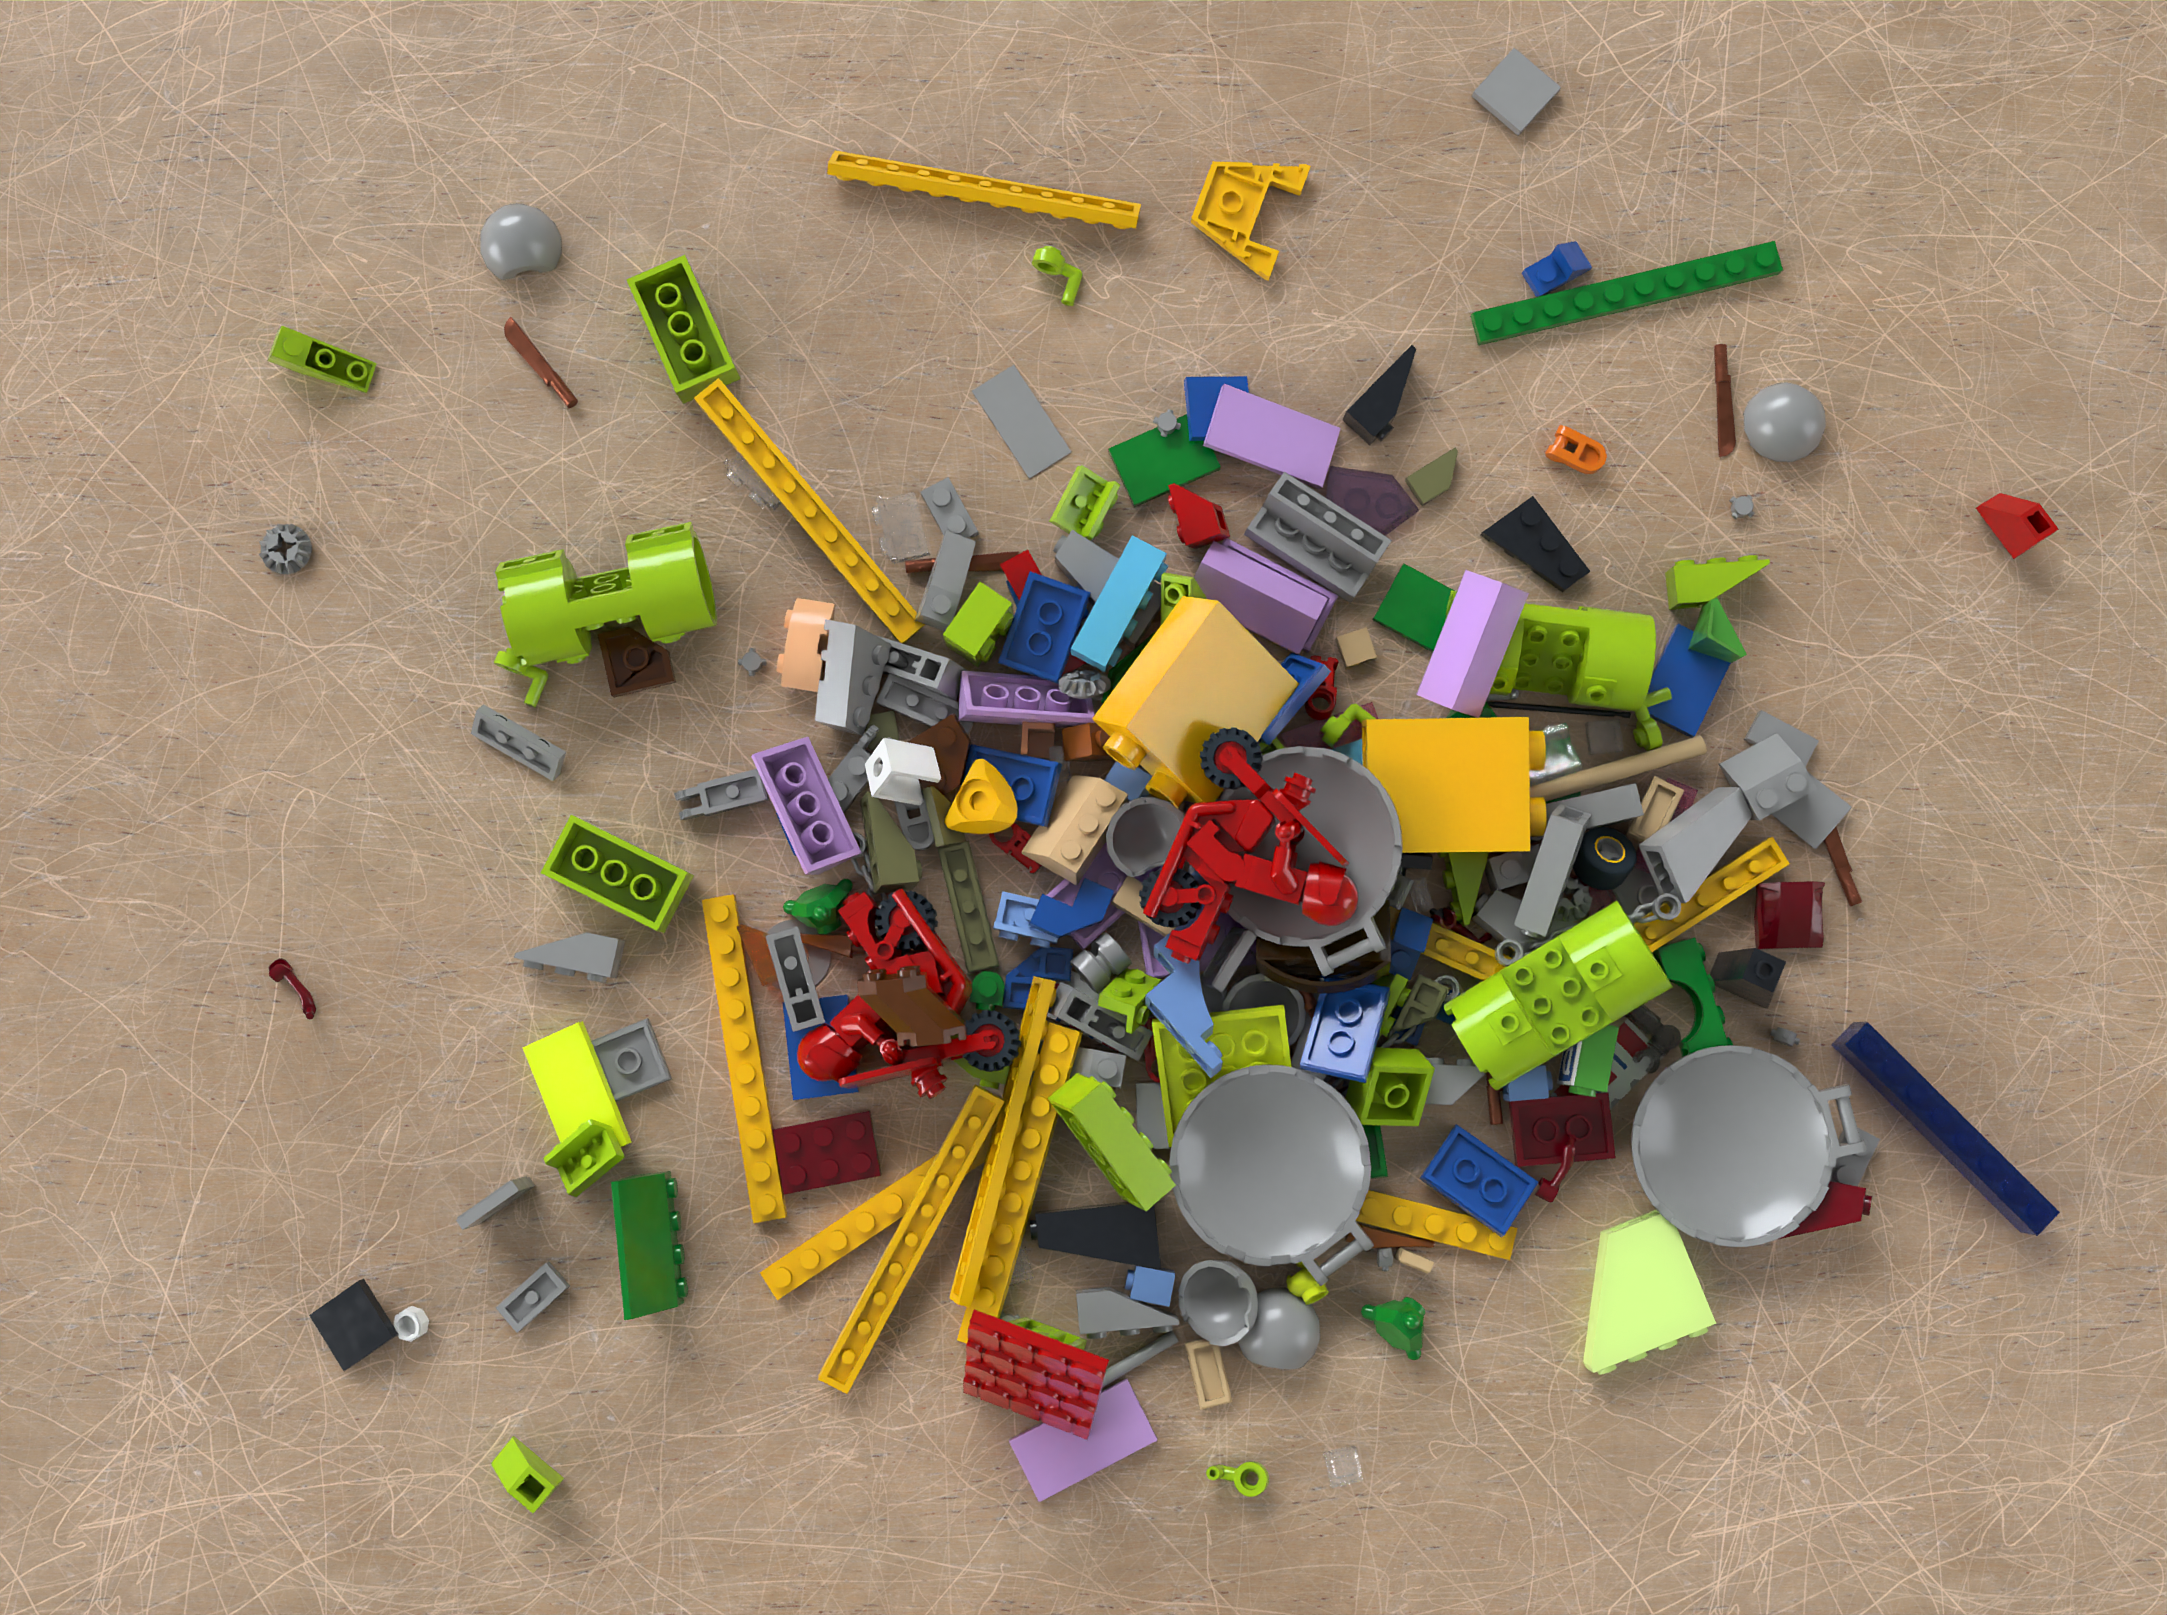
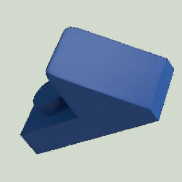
M1574 241L1558 244L1550 255L1525 268L1522 275L1535 296L1539 297L1551 293L1592 269V266L1578 243Z
M1404 907L1401 908L1390 937L1391 964L1389 973L1398 974L1411 980L1420 954L1425 951L1433 918Z

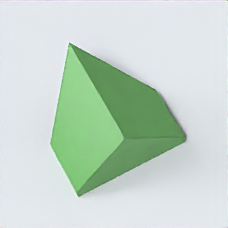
M1716 597L1702 606L1688 649L1733 663L1746 656L1747 653Z

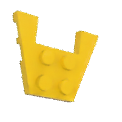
M1212 161L1191 217V223L1264 280L1269 281L1279 251L1250 241L1251 233L1268 188L1273 186L1300 196L1311 166L1307 164H1299L1298 167L1280 166V163H1273V166L1253 165V163Z

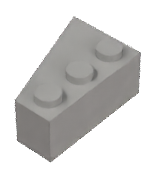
M825 619L824 629L829 630L827 650H822L821 660L826 661L824 680H819L815 721L835 730L863 736L870 720L875 696L879 691L880 680L889 658L891 644L857 625Z

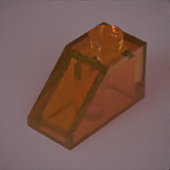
M744 924L737 926V930L762 987H769L779 982L766 940V936L770 934Z

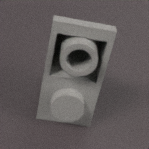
M1425 1057L1435 1068L1425 1104L1453 1105L1485 1074L1479 1071L1472 1059H1457V1065H1444V1058Z

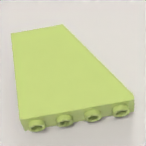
M1657 1209L1601 1231L1583 1359L1584 1365L1588 1370L1593 1373L1597 1372L1599 1375L1609 1373L1617 1368L1616 1364L1627 1359L1628 1362L1641 1360L1647 1356L1646 1352L1657 1347L1659 1350L1671 1348L1678 1344L1677 1339L1689 1335L1690 1338L1701 1336L1708 1332L1707 1327L1716 1324L1677 1227L1666 1220Z

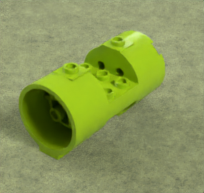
M692 522L628 535L625 546L629 567L583 577H577L571 562L566 558L564 549L500 562L495 570L498 590L500 592L505 591V596L502 597L503 605L500 606V610L515 657L523 656L524 658L521 659V665L527 667L555 660L557 663L567 661L568 664L579 663L590 654L592 648L591 630L604 626V622L614 620L619 624L628 623L635 620L637 615H640L643 626L652 642L661 640L662 643H672L678 641L681 638L680 636L685 635V632L716 626L717 611L711 578L701 543L693 529Z
M1451 590L1447 604L1446 618L1457 591ZM1525 603L1489 694L1507 696L1511 693L1512 689L1567 695L1568 701L1571 704L1637 712L1646 699L1653 673L1656 650L1654 619L1651 615L1583 606H1579L1577 610Z
M1615 901L1445 1003L1444 1010L1448 1016L1451 1014L1455 1016L1456 1020L1451 1025L1479 1071L1484 1074L1489 1072L1492 1076L1488 1080L1490 1085L1495 1090H1499L1666 992L1673 986L1620 903Z

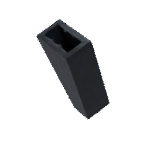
M1757 948L1719 952L1710 975L1716 987L1768 1009L1786 961Z
M1129 1202L1036 1211V1220H1030L1031 1240H1038L1039 1248L1151 1269H1161L1154 1205L1148 1211H1144Z

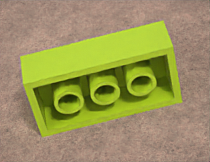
M685 255L626 279L674 390L683 404L694 400L695 396L718 378L725 386L741 379Z
M570 815L541 871V874L662 933H665L694 877L693 874L574 815Z
M1076 1073L1047 1099L1123 1200L1144 1211H1148L1176 1186L1169 1176L1172 1173L1170 1167L1160 1157L1156 1158L1151 1152L1153 1144L1142 1132L1138 1134L1132 1125L1135 1122L1132 1115L1124 1107L1119 1108L1114 1101L1116 1094L1105 1081L1098 1082L1093 1076L1086 1077Z

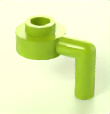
M1044 246L1037 249L1032 265L1043 273L1050 275L1061 274L1069 278L1061 302L1067 306H1073L1083 276L1082 271L1065 263V258L1061 255V251L1055 247Z
M507 648L505 652L498 651L494 660L495 665L533 679L524 704L536 708L548 679L547 671L534 665L523 667L521 665V659H524L523 656L515 657L512 648Z
M1668 687L1647 694L1642 707L1635 712L1638 721L1636 729L1633 730L1634 739L1639 747H1644L1647 751L1660 748L1663 744L1660 729L1656 721L1650 717L1648 707L1672 699Z
M1351 704L1338 718H1335L1333 715L1320 730L1325 734L1322 740L1330 747H1333L1355 719L1362 724L1363 720L1376 718L1358 704Z
M1255 1461L1245 1462L1238 1468L1218 1464L1209 1467L1206 1471L1208 1479L1232 1481L1237 1490L1248 1497H1254L1263 1493L1269 1483V1475L1266 1468ZM1250 1472H1254L1258 1476L1256 1485L1250 1484L1247 1480Z

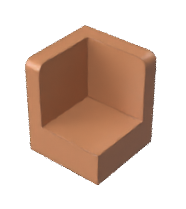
M1022 722L1021 755L1054 760L1055 723Z

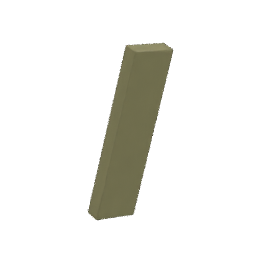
M969 840L937 848L968 974L999 967Z

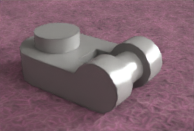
M923 790L921 792L924 801L921 805L894 801L902 833L915 850H925L931 847L935 841ZM919 808L921 816L909 819L908 811Z

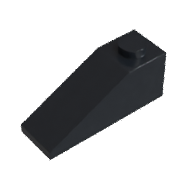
M1413 345L1346 411L1343 417V421L1369 446L1376 439L1380 442L1383 441L1394 429L1391 423L1396 416L1416 352V348Z

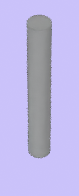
M1173 1330L1108 1368L1102 1388L1179 1342Z

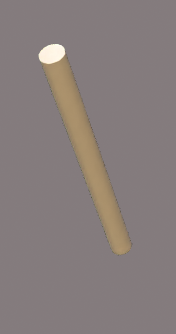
M1697 736L1530 786V797H1544L1546 802L1701 756L1707 752L1706 744L1701 736Z

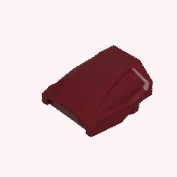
M1775 882L1756 885L1754 913L1756 948L1759 950L1823 948L1822 897L1825 882Z

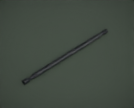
M1495 701L1487 702L1493 708L1607 717L1620 716L1622 718H1630L1631 715L1630 712H1615L1611 710Z

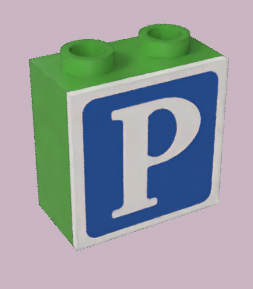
M1608 1025L1562 1053L1557 1084L1569 1086L1568 1092L1577 1095L1596 1097V1092L1607 1093L1619 1027Z

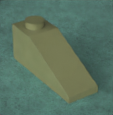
M871 791L866 792L860 804L874 893L896 892L901 888L905 891L913 890L919 883V879L922 878L921 862L916 860L914 849L879 799L872 797Z

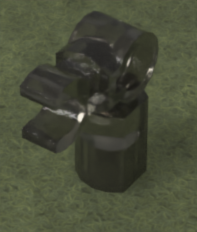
M1643 1004L1624 1017L1646 1035H1652L1647 1042L1649 1046L1644 1050L1637 1051L1632 1059L1635 1063H1639L1644 1056L1649 1057L1651 1064L1646 1069V1072L1652 1074L1660 1066V1057H1665L1671 1049L1679 1045L1681 1034L1675 1026L1663 1025L1660 1022L1661 1018Z

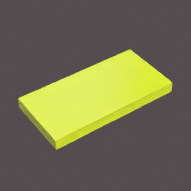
M583 1021L522 1047L560 1143L589 1119L611 1126L620 1147L632 1143Z

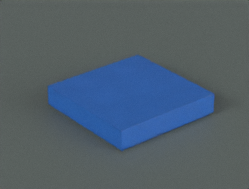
M1247 376L1185 378L1184 390L1189 441H1205L1218 396L1224 384L1249 393Z

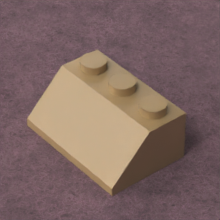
M1073 774L1052 806L1048 827L1038 826L1022 850V854L1077 886L1105 844L1111 818L1123 804L1128 802V794L1101 778Z

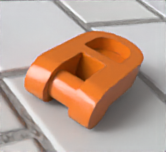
M1563 425L1558 427L1555 433L1556 440L1554 444L1549 445L1545 452V456L1550 460L1563 463L1584 474H1594L1599 471L1607 458L1603 445ZM1568 443L1577 446L1574 453L1565 450Z

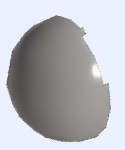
M522 203L508 204L499 208L486 219L480 233V253L486 267L499 279L506 280L515 278L518 273L534 270L542 273L554 270L562 254V238L556 224L540 209Z
M1788 382L1777 383L1760 390L1748 401L1743 413L1744 430L1750 441L1749 445L1761 456L1776 462H1794L1807 457L1819 446L1826 427L1825 410L1818 398L1807 389Z
M1152 796L1137 798L1123 804L1112 816L1106 834L1107 852L1115 866L1126 875L1136 877L1145 874L1154 867L1164 865L1184 816L1170 802Z
M1261 973L1247 975L1236 982L1226 995L1222 1011L1284 1005L1289 1046L1296 1041L1302 1032L1306 1018L1304 1000L1298 990L1274 982Z
M1206 1260L1194 1264L1184 1274L1178 1289L1181 1315L1184 1322L1187 1321L1196 1334L1209 1341V1344L1227 1346L1237 1343L1254 1326L1258 1311L1257 1292L1250 1276L1230 1261Z
M1285 1287L1268 1288L1258 1293V1311L1254 1326L1238 1341L1244 1357L1258 1365L1272 1368L1299 1369L1304 1367L1315 1355L1320 1340V1322L1313 1305H1306L1301 1297L1291 1294L1288 1288Z

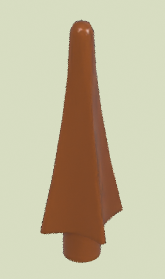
M800 933L802 943L829 950L852 959L853 953L866 954L862 945L857 948L848 935Z
M1360 1225L1374 1244L1371 1249L1387 1247L1432 1248L1435 1245L1432 1240L1398 1235ZM1351 1232L1345 1236V1242H1352L1355 1239Z

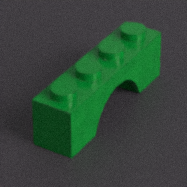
M1694 937L1663 945L1653 951L1652 954L1668 980L1680 986L1689 995L1693 1003L1694 1022L1692 1028L1678 1042L1682 1057L1709 1047L1733 1045L1731 1039L1726 1037L1723 1029L1725 1016L1719 1005L1716 1006L1713 996L1716 990L1711 975L1706 973L1703 964L1706 961V955L1701 943H1697Z

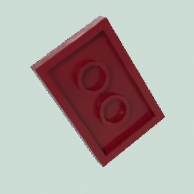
M1609 1092L1596 1093V1097L1566 1095L1545 1099L1508 1101L1515 1166L1562 1163L1563 1146L1568 1143L1570 1134H1574L1577 1137L1574 1143L1576 1149L1574 1162L1616 1158Z
M870 1111L772 1129L784 1195L882 1175Z

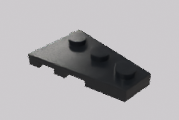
M1534 496L1481 533L1482 537L1496 543L1512 558L1516 557L1529 566L1532 572L1561 592H1564L1591 572Z

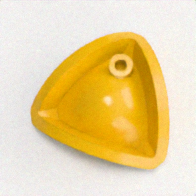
M976 759L944 819V823L951 830L971 834H989L1005 830L1014 824L1017 818V803L1014 793L1003 775L985 759Z

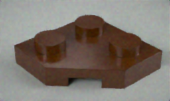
M630 627L597 634L612 697L615 698L676 683L670 652L667 649L652 642Z
M955 713L907 741L934 749L941 780L938 783L918 780L923 788L934 786L942 795L961 785L966 757L971 743L970 737L960 721H958Z

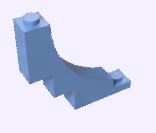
M1197 871L1192 873L1199 885H1210ZM1201 905L1200 910L1198 909L1196 913L1197 916L1188 921V924L1178 926L1174 930L1181 931L1190 927L1198 919L1205 905ZM1169 933L1154 945V957L1170 975L1146 994L1145 1005L1207 1075L1212 1078L1221 1071L1223 1061L1221 1060L1222 1053L1218 1047L1211 1041L1205 1042L1212 1035L1214 1024L1202 993L1200 961L1191 959L1190 963L1187 964L1171 957L1173 950L1165 947L1170 937Z

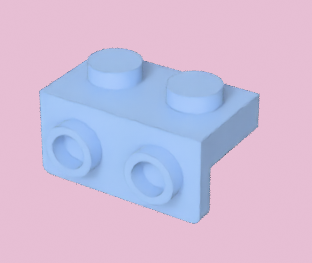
M1002 891L996 921L993 926L994 930L1000 931L998 937L1017 941L1018 936L1031 938V945L1049 948L1050 943L1057 944L1058 938L1028 926L1039 899Z

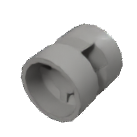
M1106 932L1091 943L1090 951L1083 950L1070 961L1076 972L1096 993L1111 982L1110 975H1119L1132 964L1123 949Z

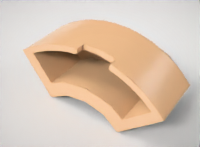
M797 598L793 610H787L784 627L788 629L784 654H779L777 661V673H782V687L818 692L819 680H824L826 661L821 660L822 650H827L829 630L824 629L825 619L834 621L835 604Z

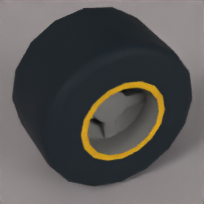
M1608 827L1592 828L1584 834L1573 870L1578 878L1588 886L1604 891L1612 890L1620 886L1633 870L1637 862L1636 850L1632 842L1619 831Z

